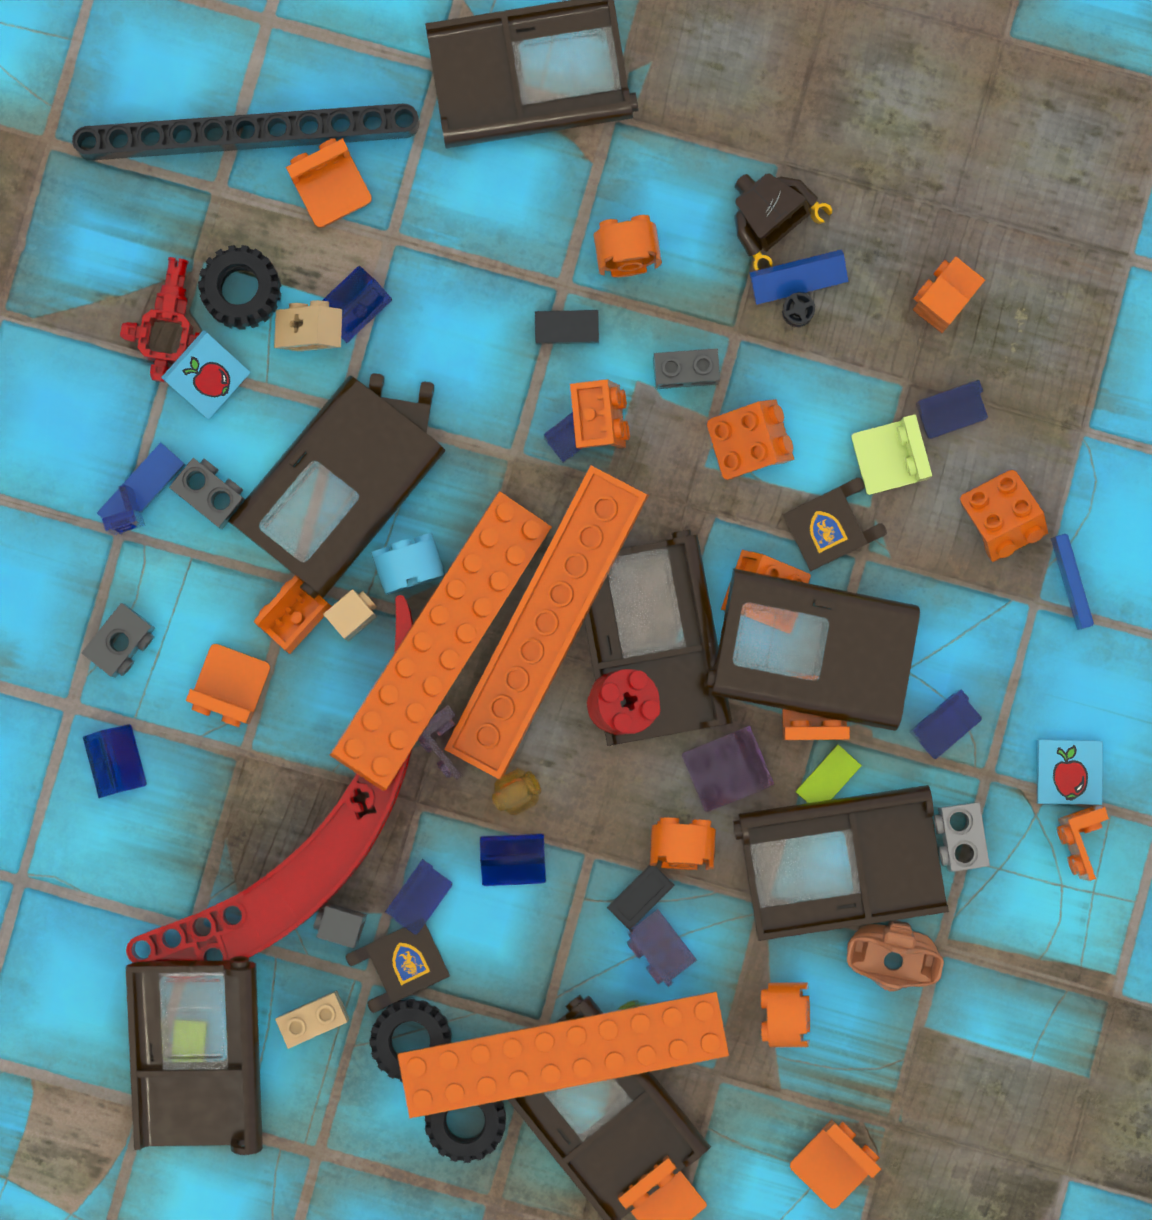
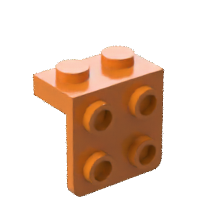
M335 138L325 141L319 145V151L309 156L307 153H302L291 159V165L286 167L315 226L318 228H323L367 206L372 201L371 194L343 138L338 141Z
M776 399L758 401L708 420L707 428L724 479H733L767 466L784 464L795 460L792 453L793 443L787 435L783 423L784 414Z
M1009 470L962 494L960 497L961 505L980 532L986 554L992 562L1000 558H1006L1013 554L1015 550L1029 543H1035L1048 534L1044 512L1015 470Z
M213 644L208 651L194 690H189L186 701L192 703L191 710L209 716L211 711L222 714L221 721L230 725L240 727L241 722L250 724L269 675L270 665L265 661L233 649Z
M831 1119L791 1160L790 1168L830 1208L835 1209L868 1175L873 1178L881 1168L876 1163L880 1157L868 1145L865 1144L861 1148L853 1140L856 1134L843 1121L838 1126Z

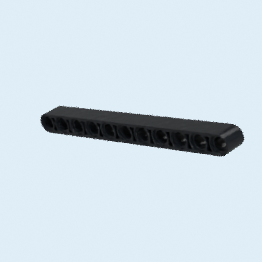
M402 103L84 126L75 131L72 143L82 158L94 161L318 145L333 138L336 141L343 138L345 143L402 139L415 135L419 129L420 122L415 108L409 104ZM408 114L412 116L413 122L409 127L403 128L396 124L398 117ZM374 116L382 120L380 127L375 130H369L365 127V122L370 117ZM339 119H346L350 122L349 128L344 132H337L333 129L334 123ZM308 121L318 123V129L313 134L302 132V126ZM282 123L286 125V132L282 136L276 137L270 134V130L275 124ZM248 125L255 128L252 137L248 139L239 137V131L242 127ZM213 128L223 130L222 137L217 141L207 139L209 131ZM182 130H188L192 133L190 140L183 144L176 142L177 134ZM152 132L158 133L160 138L155 145L148 146L144 143L146 135ZM121 134L128 136V142L124 147H113V140L116 136ZM87 137L96 138V144L91 150H83L81 148L83 140Z

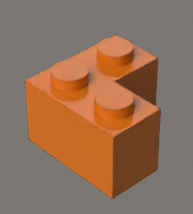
M956 256L950 263L944 260L933 274L937 277L936 281L933 283L928 279L913 298L918 302L913 311L941 333L946 330L985 281L983 277Z

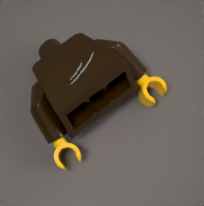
M768 173L755 182L748 174H745L735 183V189L741 194L735 201L738 209L734 216L737 237L748 256H753V269L755 271L760 270L757 262L761 258L766 259L770 267L773 265L772 259L769 256L762 255V248L767 252L810 214L811 219L815 223H824V220L818 215L819 208L823 209L828 215L832 214L831 206L827 203L819 204L817 202L818 197L798 179L783 176L776 178Z

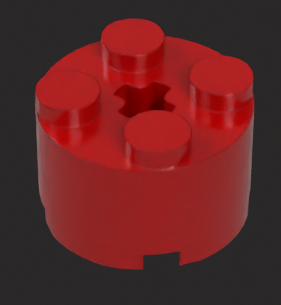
M623 669L600 676L592 685L593 687L587 699V710L592 722L601 730L614 735L641 732L648 728L660 714V698L657 687L646 673L639 670ZM625 697L626 704L624 705V707H621L620 702L623 701Z

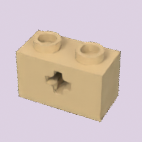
M315 300L310 301V306L304 303H290L288 309L276 310L274 348L297 352L340 348L342 309L329 307L328 301Z
M353 589L323 614L347 641H350L378 617L373 612L377 606L364 591L358 594Z
M336 990L284 1013L275 1020L289 1049L347 1023L350 1018Z

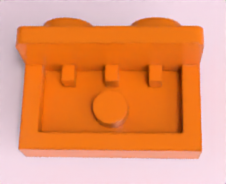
M294 576L282 586L277 596L260 610L259 615L254 620L258 627L265 631L289 654L323 619V614L332 607L319 595L313 599L300 588L303 582L297 576Z

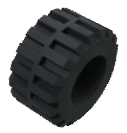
M235 245L228 246L226 251H222V249L216 251L217 255L213 259L209 257L206 260L207 266L205 269L202 268L199 274L201 281H198V289L201 292L200 298L205 308L214 319L222 322L229 328L233 326L243 330L247 326L252 328L259 326L258 323L262 320L266 322L270 318L268 315L272 311L275 313L278 307L276 305L277 301L281 299V281L271 261L259 250H252L249 246L241 245V248H236ZM236 271H249L256 276L259 283L256 295L249 302L240 305L227 302L222 294V286L225 279Z
M400 1000L388 1006L377 1018L371 1030V1055L373 1060L375 1059L378 1063L377 1067L381 1071L384 1070L388 1077L392 1079L397 1078L400 1079V1082H403L398 1053L392 1045V1036L395 1029L405 1022H417L424 1026L429 1033V1047L452 1043L451 1028L448 1026V1020L445 1015L443 1016L436 1006L433 1007L424 1000Z
M503 1101L477 1105L481 1108L485 1117L484 1127L477 1136L468 1139L457 1137L449 1130L446 1122L448 1111L425 1115L426 1135L429 1136L430 1144L439 1150L438 1153L443 1157L446 1155L454 1162L461 1160L464 1163H471V1160L477 1159L479 1161L483 1159L485 1155L491 1154L503 1137L506 1124V1112Z

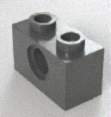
M121 603L81 653L109 676L114 678L118 674L124 676L134 664L131 658L138 649L144 651L154 639L151 633L155 627L126 604ZM124 633L128 637L129 644L125 650L117 651L113 645L114 638L118 634Z

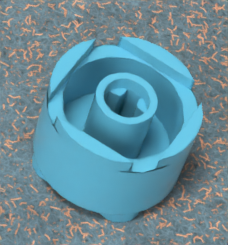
M432 533L414 538V544L410 539L391 544L392 551H390L389 547H385L371 552L385 595L404 591L420 584L423 585L444 576V569Z

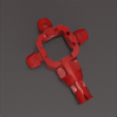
M174 257L168 258L165 285H161V291L157 293L154 310L151 309L142 316L141 327L138 323L126 322L122 324L120 337L126 341L136 343L138 340L137 347L148 361H155L154 364H151L150 368L151 379L163 383L165 381L161 377L170 368L168 364H174L200 334L195 332V335H193L194 328L185 317L188 298L185 297L186 289H184V282L189 261L181 258L176 260ZM162 321L181 325L182 335L177 353L169 354L150 349L151 330L155 322Z

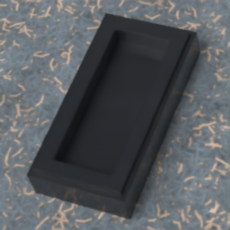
M598 310L535 311L536 344L599 343Z
M649 865L607 908L631 930L675 885L656 866Z

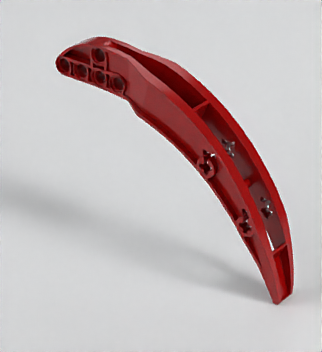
M398 595L395 599L396 635L394 653L413 625L411 610L403 595ZM412 749L386 790L382 791L356 773L328 817L280 865L256 883L229 899L199 913L134 937L129 941L126 948L129 960L133 963L142 961H208L206 955L210 948L220 950L223 956L222 960H230L236 956L250 958L298 928L342 888L369 854L395 806L407 773ZM358 789L361 792H368L369 798L365 799L367 809H372L375 806L376 813L366 814L360 818L359 812L366 810L362 802L356 803L354 797L359 795ZM230 906H236L241 911L242 917L237 924H232L226 919L225 913ZM201 917L208 919L211 923V931L208 935H201L196 930V921ZM169 929H175L181 935V942L177 947L170 946L166 942L165 935ZM138 941H146L150 945L151 952L147 958H141L136 954L135 946ZM167 973L164 975L195 977L211 973Z

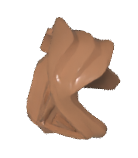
M893 920L889 921L888 926L867 924L852 936L847 946V962L849 967L854 972L872 979L887 991H898L907 987H925L941 979L944 964L943 958L938 953L933 941L927 935L912 931L909 923ZM895 952L902 956L903 962L899 968L889 969L885 966L884 958L888 953Z

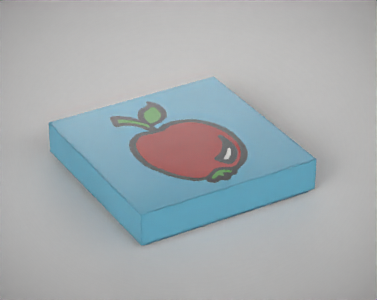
M203 330L161 378L209 420L251 372Z
M1037 740V804L1102 805L1103 741Z

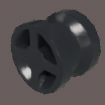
M800 292L790 295L782 308L783 319L790 326L797 328L807 325L815 313V304L812 298Z

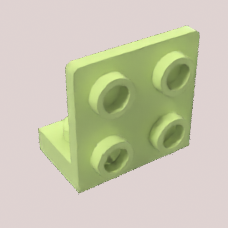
M916 414L903 417L898 422L856 432L851 435L867 495L921 482L932 477Z

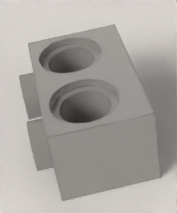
M980 802L939 807V815H934V822L937 834H942L944 846L939 847L942 866L947 865V869L950 872L990 866ZM956 812L962 813L966 818L964 828L959 831L954 830L950 825V818ZM961 844L968 845L971 850V856L965 862H959L955 856V850Z

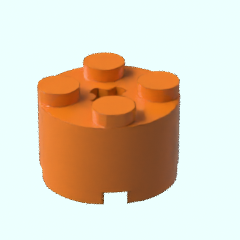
M637 215L632 217L631 221L619 223L617 219H608L599 223L600 229L593 234L598 269L601 275L605 276V271H611L612 277H629L646 273V266L653 263L655 269L661 266L662 259L655 223L650 222L649 215Z
M660 818L656 825H652L650 865L655 866L658 861H662L661 868L697 870L698 865L706 864V870L714 869L716 829L711 827V821L695 819L689 824H679L678 818Z
M769 982L768 989H761V1008L767 1009V1021L761 1024L762 1042H769V1047H809L810 1040H803L804 1034L810 1032L809 996H803V989L809 988L808 982Z

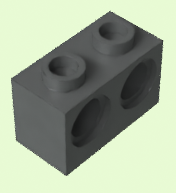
M718 348L654 353L655 389L719 385Z
M192 458L169 488L217 527L223 529L228 523L229 518L244 502L245 499L240 496L243 489L229 478L224 483L215 476L219 470L206 459L199 463L196 459ZM196 473L203 474L205 476L204 486L198 490L191 489L189 485L190 478ZM220 493H227L230 497L229 506L223 510L216 509L214 506L215 497Z
M330 903L325 909L321 908V910H318L313 929L318 930L317 938L354 949L359 944L367 914Z

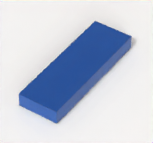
M842 249L749 272L756 305L786 298L794 293H806L849 282Z
M160 442L100 508L97 514L122 535L186 464Z
M1067 534L1051 538V542L1077 630L1093 626V618L1069 536Z

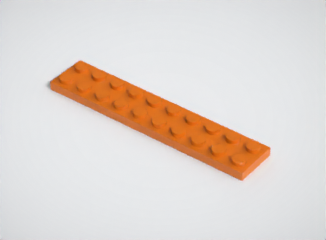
M590 465L444 748L445 751L499 780L503 778L649 496L648 494Z
M499 491L495 495L329 754L331 757L382 791L387 789L552 528L549 524Z
M714 991L398 1053V1060L410 1119L727 1057L729 1052L718 995Z

